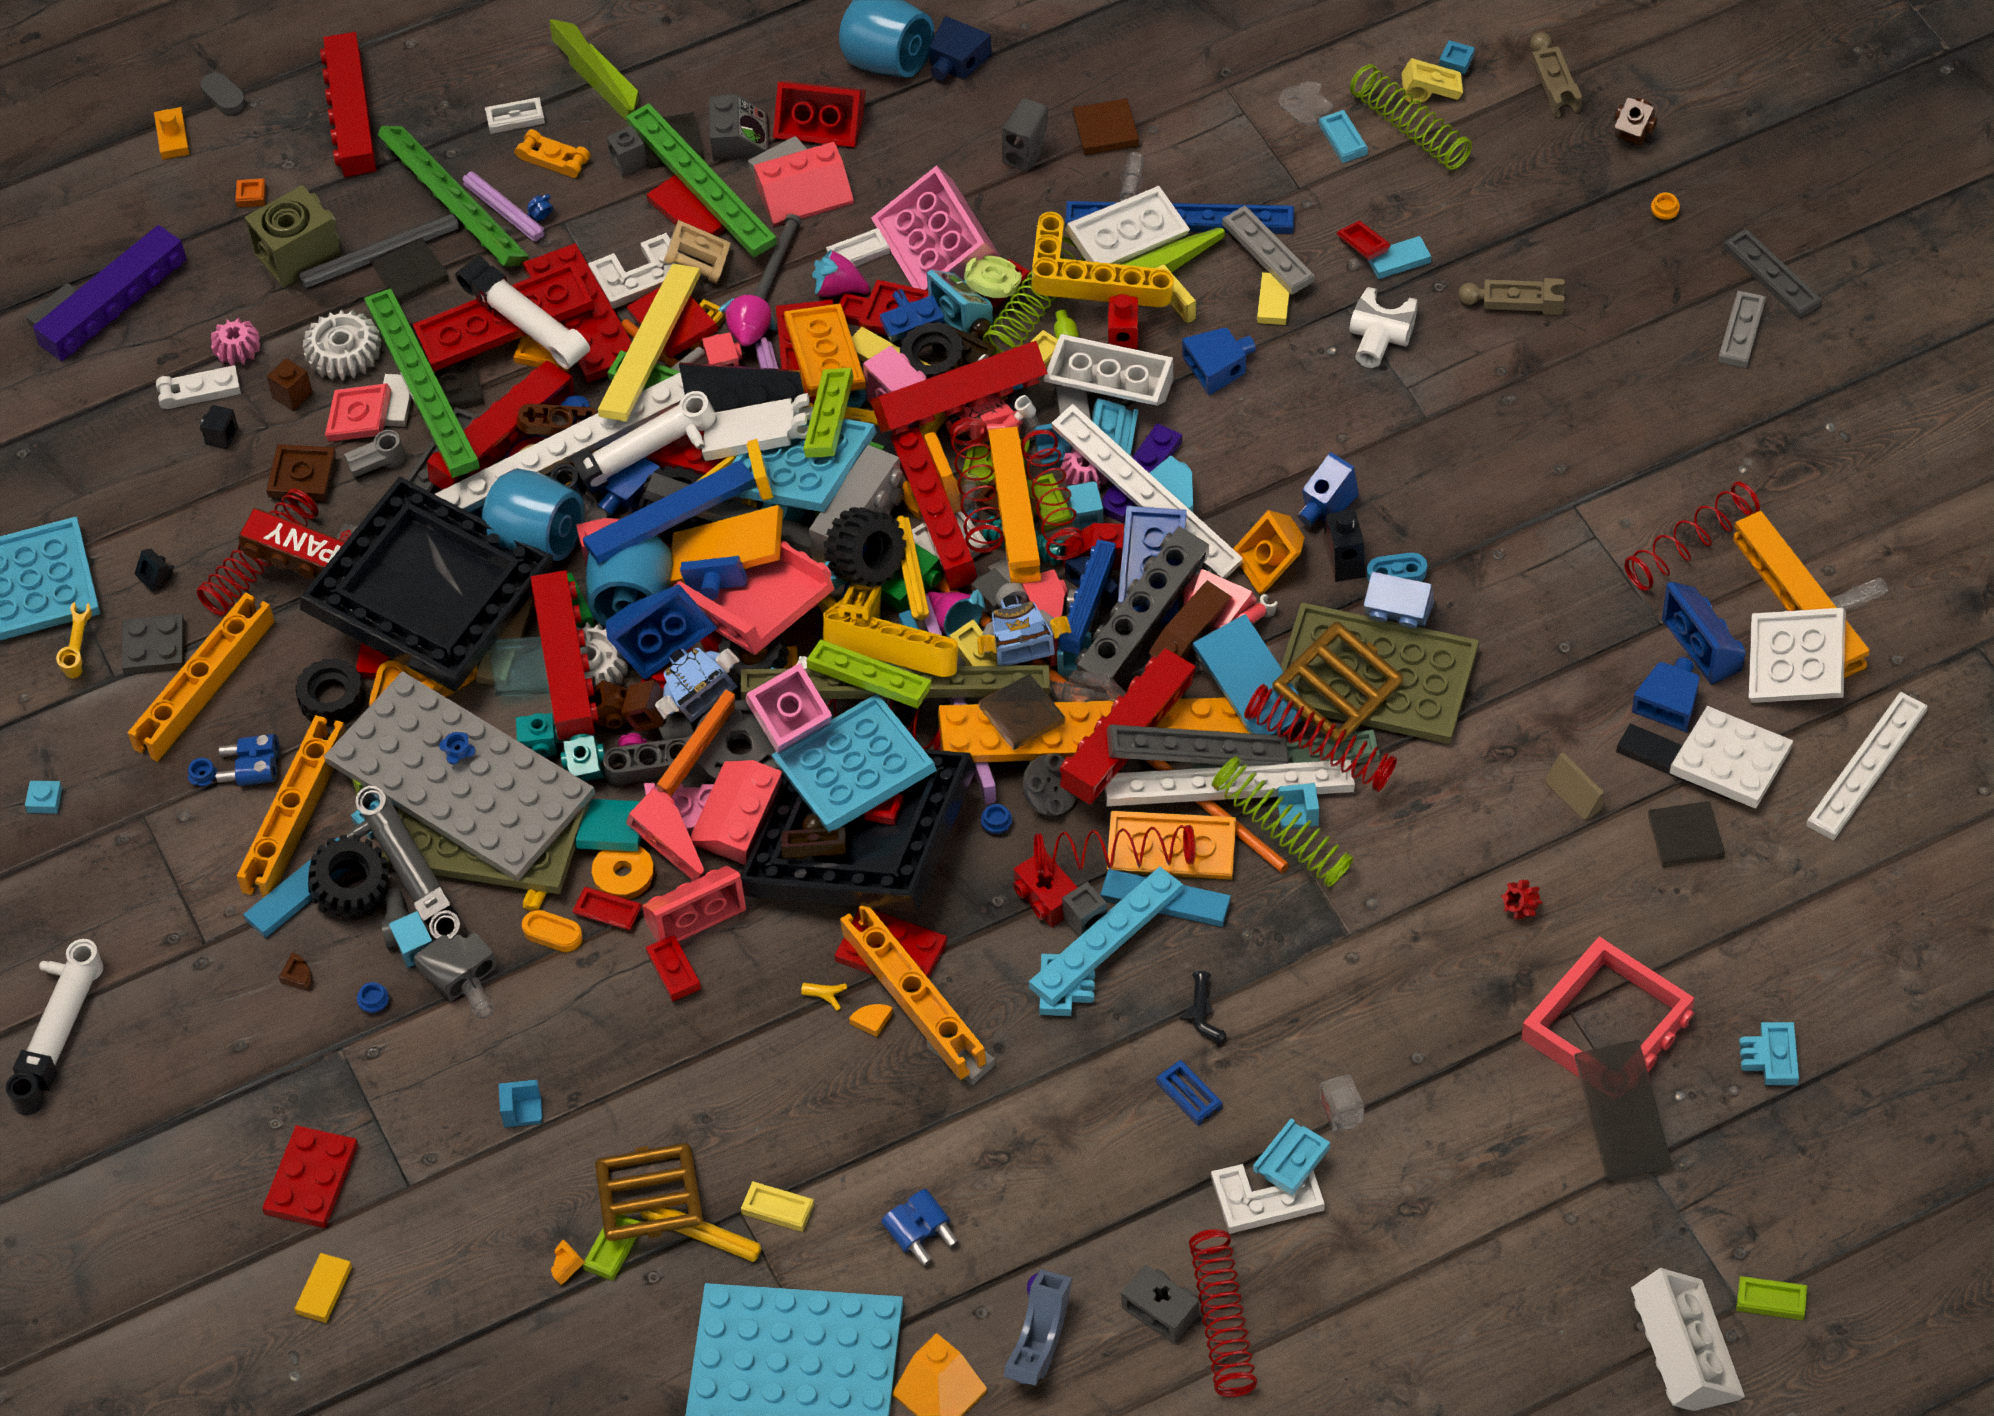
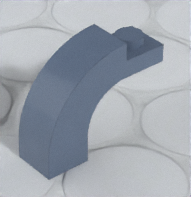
M1040 1269L1031 1285L1022 1332L1015 1349L1005 1365L1003 1377L1013 1379L1021 1384L1035 1386L1040 1378L1044 1379L1063 1327L1071 1290V1277Z

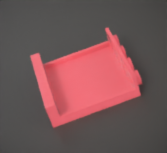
M784 540L781 541L780 560L746 568L745 572L748 577L746 586L719 589L718 597L715 600L707 598L700 591H696L680 581L675 584H679L717 625V629L714 631L754 655L835 590L830 578L832 576L831 571L824 563L812 560L805 552L793 549Z

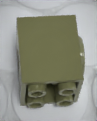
M303 185L244 217L254 255L283 288L299 280L300 272L341 256L338 245L341 243V239L334 228V225L337 224L334 215L329 209L325 211L317 195L314 192L310 194Z

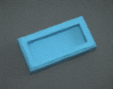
M1345 110L1318 119L1320 129L1342 163L1368 155L1367 145Z
M1418 236L1391 245L1386 253L1368 260L1377 278L1381 279L1431 263V254L1422 238Z

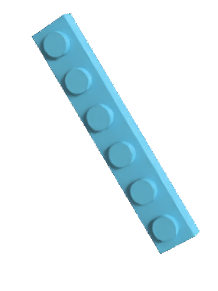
M1159 866L1029 981V989L1051 1007L1054 1006L1183 892V884Z

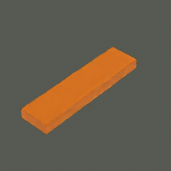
M725 689L657 783L658 792H665L672 797L735 710V694Z

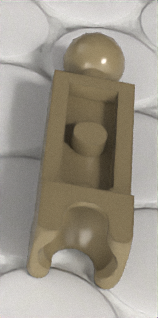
M1545 32L1534 34L1530 40L1531 49L1534 51L1532 52V62L1548 97L1553 116L1556 118L1560 117L1561 112L1559 109L1564 105L1570 106L1574 113H1579L1582 108V95L1577 84L1573 81L1559 46L1551 48V37Z
M1544 278L1543 282L1485 279L1484 288H1479V286L1471 282L1463 284L1458 291L1460 301L1467 305H1473L1479 300H1484V309L1542 311L1543 315H1562L1565 301V280Z

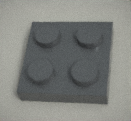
M183 614L123 619L122 671L124 675L180 670L184 666L185 620Z

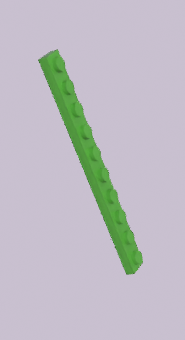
M390 288L365 297L366 306L451 477L455 478L479 469L478 459L392 289Z

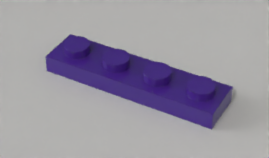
M1156 423L1132 458L1150 473L1170 455L1173 456L1182 443V434ZM1112 484L1101 500L1103 515L1123 524L1126 518V507L1137 506L1114 484Z

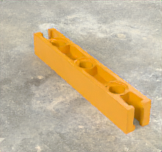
M1018 426L988 430L990 455L994 470L993 474L1011 583L1020 584L1041 581L1040 558Z
M1762 511L1735 522V528L1738 532L1733 535L1734 543L1787 611L1837 608ZM1847 620L1845 622L1844 678L1865 669L1867 661L1864 657L1868 656L1870 652Z
M246 592L127 732L133 750L143 753L145 750L143 745L146 744L150 758L157 762L161 759L275 621L270 604L262 601L257 611L254 603L256 601L255 597Z
M315 715L237 874L242 893L252 895L254 888L251 886L254 881L259 886L262 898L278 886L334 770L332 766L325 762L324 755L346 733L344 722L336 720L328 740H323V738L326 739L328 736L326 728L327 719Z
M859 906L861 920L858 923L861 927L866 925L869 927L864 932H859L852 925L851 921L854 919L851 914L840 918L843 936L849 941L858 955L958 1079L962 1080L970 1074V1070L966 1067V1060L963 1056L959 1058L957 1055L962 1050H967L975 1058L976 1065L979 1068L985 1065L986 1055L984 1046L870 907ZM876 944L882 945L878 948H872V946ZM910 989H918L916 992H907ZM946 1034H955L951 1038L943 1037Z

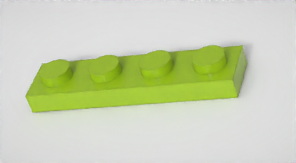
M852 368L823 369L803 447L806 458L835 456L854 379Z
M821 639L807 658L808 669L917 709L931 689V680Z

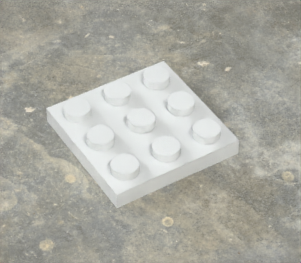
M1844 608L1752 614L1749 699L1751 703L1844 697L1846 622Z
M1707 706L1672 762L1669 773L1756 809L1788 756L1793 740Z

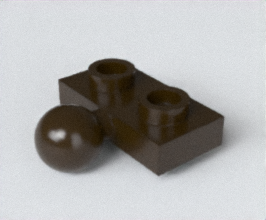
M980 317L976 319L970 326L969 334L951 326L962 337L966 355L965 365L978 361L984 354L989 357L997 354V347L983 341V336L991 326L986 318ZM932 345L933 352L947 357V350L942 345Z
M810 814L804 819L802 823L803 830L782 831L781 848L783 858L803 859L807 856L823 855L825 857H834L838 854H846L845 827H840L829 833L816 814Z

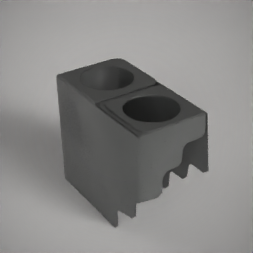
M1026 98L1021 99L1002 128L1003 163L1029 172L1041 155V147L1044 143V134L1048 123L1047 106ZM1017 136L1024 142L1023 148L1015 145L1014 142Z
M472 933L467 938L456 935L452 939L442 935L414 957L418 971L448 1003H451L496 969L493 951L476 933Z

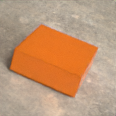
M265 178L237 180L235 198L237 208L265 206Z

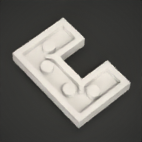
M667 233L640 243L641 250L649 263L625 272L614 253L588 263L589 268L613 309L638 300L662 285L672 265L663 261L670 243Z
M1243 1164L1211 1171V1179L1229 1234L1325 1211V1203L1314 1171L1310 1173L1293 1196L1277 1186L1252 1192Z

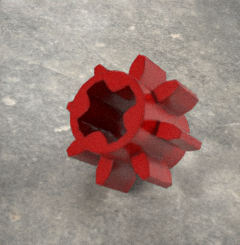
M1529 880L1508 883V890L1505 894L1501 895L1505 905L1504 912H1514V919H1524L1525 915L1535 916L1536 911L1534 909L1543 902L1540 900L1538 893L1540 888L1529 887Z

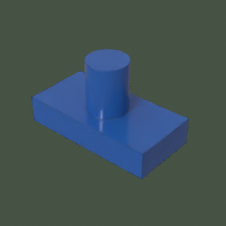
M739 556L682 562L680 567L685 584L696 591H700L702 595L711 600H715L718 597L719 589L746 586L748 579Z

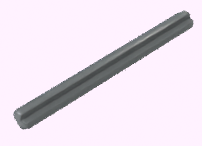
M451 213L302 271L299 274L300 281L304 288H309L455 231L460 227L456 215Z

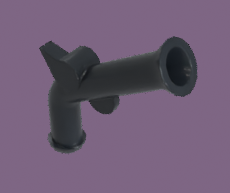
M1196 971L1192 974L1195 980L1194 1006L1188 1007L1186 1012L1179 1018L1180 1020H1188L1190 1023H1193L1195 1029L1200 1034L1215 1041L1216 1044H1222L1226 1039V1032L1205 1021L1206 1016L1210 1015L1213 1010L1211 1004L1206 1003L1207 985L1211 974L1206 971Z

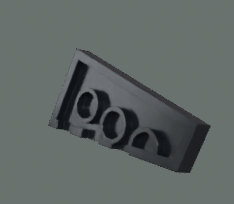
M679 363L685 395L692 391L704 393L715 412L791 398L794 402L797 396L806 394L801 370Z

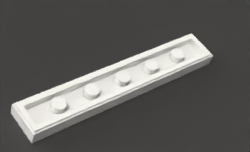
M1902 692L1897 695L1808 818L1807 827L1833 841L1922 719L1927 711V705Z

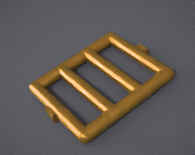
M1334 622L1272 683V688L1279 695L1283 694V698L1288 703L1293 700V707L1296 710H1299L1304 705L1303 713L1300 716V719L1304 722L1307 721L1311 712L1314 711L1315 715L1311 722L1317 727L1324 716L1287 686L1296 676L1299 675L1349 718L1339 729L1335 727L1330 736V739L1336 743L1341 732L1346 729V734L1341 741L1342 743L1403 682V676L1377 654L1378 649L1370 642L1365 644L1340 622ZM1336 637H1339L1388 679L1378 690L1327 648ZM1317 656L1368 698L1359 709L1307 667ZM1325 718V722L1320 730L1327 734L1332 723Z
M682 1143L648 1149V1146L635 1148L636 1152L596 1160L595 1171L604 1234L608 1241L648 1235L649 1239L662 1236L661 1232L699 1226L702 1223L703 1217L693 1155L689 1144ZM680 1157V1168L610 1180L609 1170ZM682 1180L684 1182L685 1191L613 1203L612 1193ZM687 1204L689 1214L619 1227L616 1225L615 1216Z

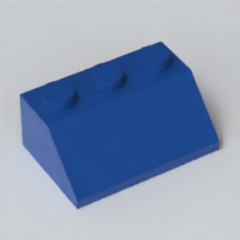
M1676 582L1667 583L1662 621L1710 685L1742 671L1746 655L1744 646L1739 640L1733 638L1726 622L1722 618L1717 617L1712 610L1710 601L1706 597H1702L1695 587Z

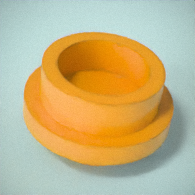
M1667 192L1658 194L1651 203V212L1660 219H1672L1678 215L1680 210L1677 198Z

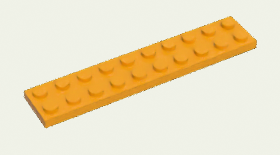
M1227 698L1179 699L1157 725V728L1249 733ZM1114 701L939 705L938 718L942 751L971 753L974 762L1033 761L1038 756L1053 753L1060 754L1064 758L1067 756L1073 757L1084 736L1090 737L1099 718L1103 715L1107 717L1111 712Z

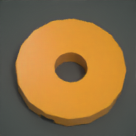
M639 846L638 851L602 850L593 861L591 873L598 891L629 900L640 896L648 890L655 869L650 854L643 847ZM622 867L631 869V872L625 876L615 874Z

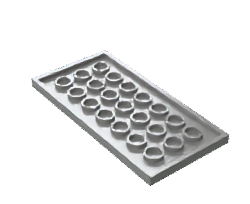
M403 671L324 755L325 762L328 765L359 782L364 787L377 786L381 788L390 798L393 805L517 882L595 795L594 787ZM453 732H464L468 735L469 744L475 747L476 752L474 756L465 757L459 760L457 764H449L446 759L447 755L444 751L440 750L439 744L447 735Z

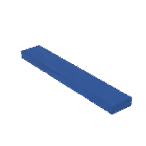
M739 460L584 537V545L599 564L623 549L637 545L755 486V478L744 463Z

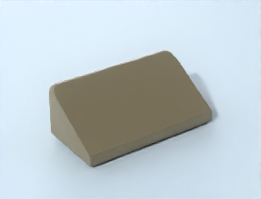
M1565 753L1559 754L1546 776L1545 783L1574 812L1586 821L1602 810L1604 791Z

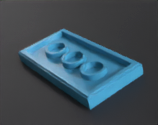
M1246 614L1193 642L1192 647L1248 732L1251 734L1277 735L1278 727L1274 731L1268 732L1267 722L1264 725L1258 726L1256 723L1257 716L1251 720L1244 718L1245 709L1256 689L1261 684H1265L1269 690L1272 688V683L1283 673L1280 665ZM1290 682L1287 686L1297 693V691ZM1274 690L1261 711L1259 723H1262L1268 717L1279 697V694ZM1284 698L1272 716L1270 729L1280 721L1288 705ZM1293 706L1283 720L1280 733L1291 726L1298 712ZM1299 718L1296 724L1303 720Z

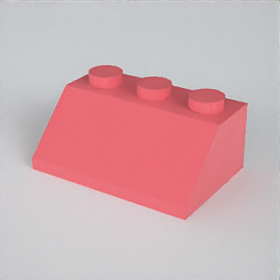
M834 142L754 165L756 188L773 227L783 225L787 214H795L803 219L854 204L845 167Z
M754 760L724 761L690 836L693 845L746 865L782 783V771Z
M729 866L718 870H711L703 877L690 883L681 884L675 890L663 896H656L650 899L648 903L643 904L645 922L656 941L658 942L675 935L679 942L745 911L746 905L739 872Z

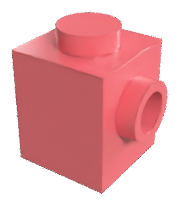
M730 332L702 339L707 364L730 367L739 366V360L743 359L740 344L733 342Z

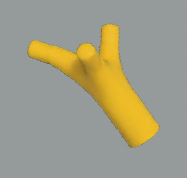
M804 982L801 994L825 999L831 1003L836 1011H839L841 1006L834 995L846 990L847 984L830 986Z

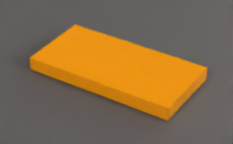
M841 304L784 311L786 327L809 397L817 395L823 369L852 368L854 379L851 391L866 389V380Z
M776 505L673 533L671 585L674 586L679 581L685 584L680 572L682 562L739 556L744 569L780 560L783 510L781 507Z
M1111 811L1108 844L1109 862L1115 837L1122 828L1130 833L1139 860L1145 833L1151 826L1159 831L1168 859L1174 832L1180 825L1186 826V824H1190L1193 827L1196 846L1195 862L1193 865H1188L1185 861L1183 848L1184 829L1180 828L1174 842L1171 865L1168 866L1159 837L1155 830H1150L1145 843L1142 866L1139 868L1131 842L1127 834L1122 831L1117 840L1113 867L1111 869L1135 875H1150L1160 866L1173 877L1232 880L1236 817Z

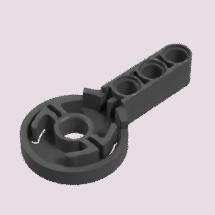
M735 700V710L688 775L699 774L707 783L709 781L715 783L721 767L717 766L715 768L717 764L723 766L724 761L754 760L780 770L771 755L776 750L756 717L742 713L753 714L745 700ZM708 711V712L702 717V719L699 721V723H698L696 729L699 727V725L701 724V722H702V721L704 720V718L707 716V714L709 713V711ZM692 735L684 738L611 748L605 753L603 758L604 776L613 785L661 779L674 761L671 757L680 753ZM743 739L752 748L746 754L736 755L729 751L728 746L734 740ZM647 758L656 761L652 765H644L641 763L642 760ZM614 763L625 765V767L619 770L612 769L610 766Z

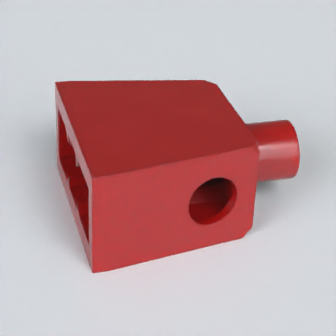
M1126 294L1109 297L1108 344L1138 350V298ZM1119 333H1127L1129 340L1119 341Z

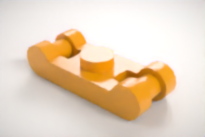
M533 129L527 131L524 136L525 141L519 143L514 150L515 155L521 160L572 178H576L582 169L581 165L586 164L591 157L590 152L584 147L579 146L575 148L541 136L539 132Z

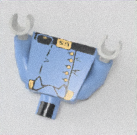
M694 648L688 653L684 649L675 650L670 656V661L673 665L664 672L667 683L664 685L663 698L656 702L655 707L663 719H666L668 714L678 712L680 708L690 722H693L717 702L725 689L732 692L737 688V685L727 673L740 660L728 648L721 653L714 651L704 653L699 648Z

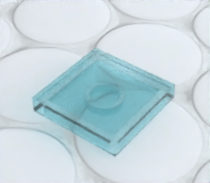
M541 637L497 639L489 649L495 695L550 694Z

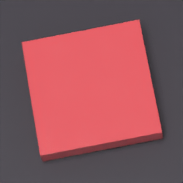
M388 383L334 390L325 432L327 440L332 442L372 437L383 431L392 390Z

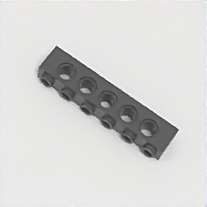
M1178 526L1173 534L1168 533L1160 546L1162 550L1156 557L1152 555L1143 569L1145 573L1140 580L1134 579L1127 589L1126 594L1128 596L1123 603L1117 602L1109 615L1111 618L1106 626H1099L1092 638L1094 641L1089 649L1084 648L1075 661L1077 664V677L1106 695L1109 694L1209 556V544ZM1176 559L1179 560L1181 564L1178 566H1172L1167 562L1169 560ZM1159 582L1162 583L1165 587L1161 589H1155L1150 585L1152 583ZM1138 605H1143L1147 607L1148 610L1145 612H1137L1133 608ZM1121 628H1126L1130 630L1131 633L1128 635H1120L1116 631ZM1108 651L1113 653L1114 656L1112 658L1105 659L1102 658L1099 654Z

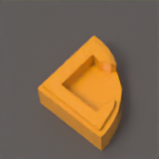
M883 1004L864 1006L850 1016L849 1024L878 1037L892 1016L893 1007Z
M563 1239L555 1249L554 1254L556 1257L551 1272L554 1279L562 1285L585 1261Z

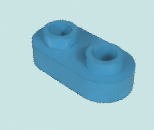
M1418 553L1376 557L1368 563L1367 579L1370 581L1371 573L1377 572L1421 582L1427 575V561Z

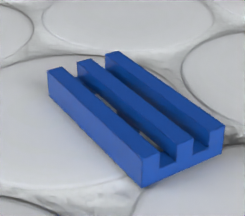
M1179 1060L1156 1077V1084L1197 1126L1203 1123L1205 1117L1209 1119L1213 1116L1215 1110L1218 1112L1223 1108V1102L1182 1060ZM1179 1072L1210 1104L1206 1106L1196 1096L1194 1091L1175 1073ZM1167 1079H1169L1198 1108L1199 1112Z

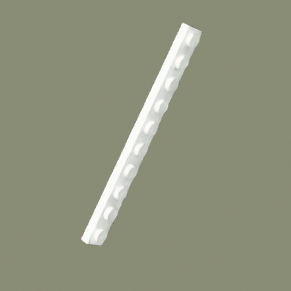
M681 373L642 391L627 421L602 418L597 413L435 495L471 512L484 505L491 486L499 476L516 468L536 471L545 475L558 465L571 462L572 457L588 448L590 451H593L678 406L683 396H685Z

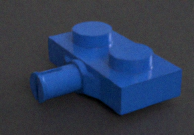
M899 289V293L895 291L892 295L898 307L880 314V322L891 343L905 338L907 333L918 325L921 326L927 322H941V324H944V315L933 295L915 302H909L902 289Z

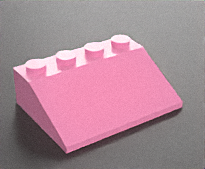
M937 165L871 217L914 288L928 290L927 272L930 270L955 273L960 279L964 280L966 264L972 258L977 257L976 260H980L987 255L1000 257L953 179Z

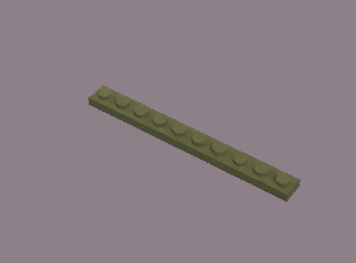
M1049 665L957 666L956 674L948 677L935 676L906 667H898L931 680V689L925 698L1050 696ZM804 668L822 699H868L876 694L814 670ZM741 669V700H746L748 692L788 669Z

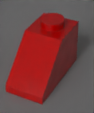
M1093 523L1081 530L1084 548L1075 557L1090 556L1091 548L1096 545L1098 539L1116 543V557L1112 569H1121L1124 524ZM1073 535L1067 538L1065 543L1073 542L1078 537ZM1078 540L1074 544L1067 545L1064 556L1074 553L1080 547L1081 541Z

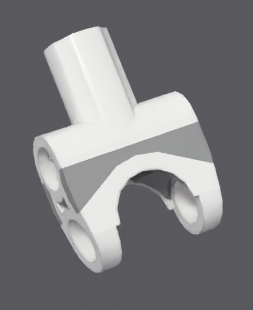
M1366 288L1357 302L1349 328L1350 333L1363 336L1355 355L1356 360L1362 366L1367 368L1379 366L1388 343L1404 347L1408 345L1414 329L1418 299L1409 298L1399 308L1385 309L1376 303L1377 289Z

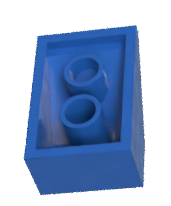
M679 584L633 602L605 621L607 639L644 680L671 662L670 656L675 650L684 649L686 651L717 629V625Z

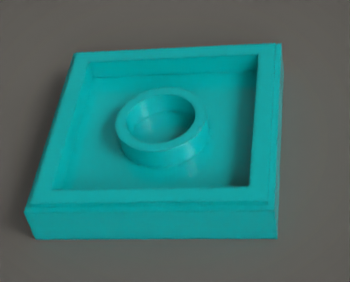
M592 799L577 833L576 848L638 851L641 836L630 828L626 821L629 813L640 801Z

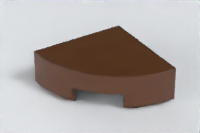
M292 952L279 976L280 983L309 992L312 986L310 969L300 955Z

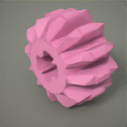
M238 317L234 322H230L226 319L225 325L217 324L216 331L211 333L212 352L222 364L229 362L233 366L236 362H241L244 365L246 359L254 360L255 353L260 351L259 333L249 320L242 322Z
M1072 448L1071 453H1065L1061 469L1066 472L1064 480L1066 486L1096 482L1098 490H1100L1101 485H1107L1109 479L1076 449Z

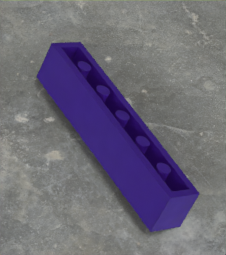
M157 225L32 326L38 345L61 362L70 354L76 352L82 344L95 336L109 322L116 319L120 313L131 304L137 302L142 295L155 285H158L163 278L187 260L182 241L160 225Z

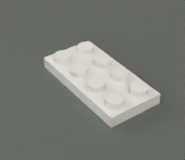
M1157 186L1069 222L1066 225L1065 231L1086 261L1120 264L1187 236L1190 229L1160 186Z

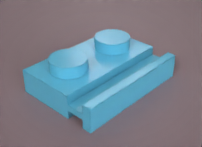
M1098 398L1094 405L1092 422L1126 453L1131 455L1138 409L1131 411L1125 409L1126 406Z
M1291 1118L1255 1162L1253 1172L1256 1174L1259 1172L1265 1176L1266 1180L1293 1196L1329 1151L1330 1142L1305 1126L1297 1125L1295 1120Z

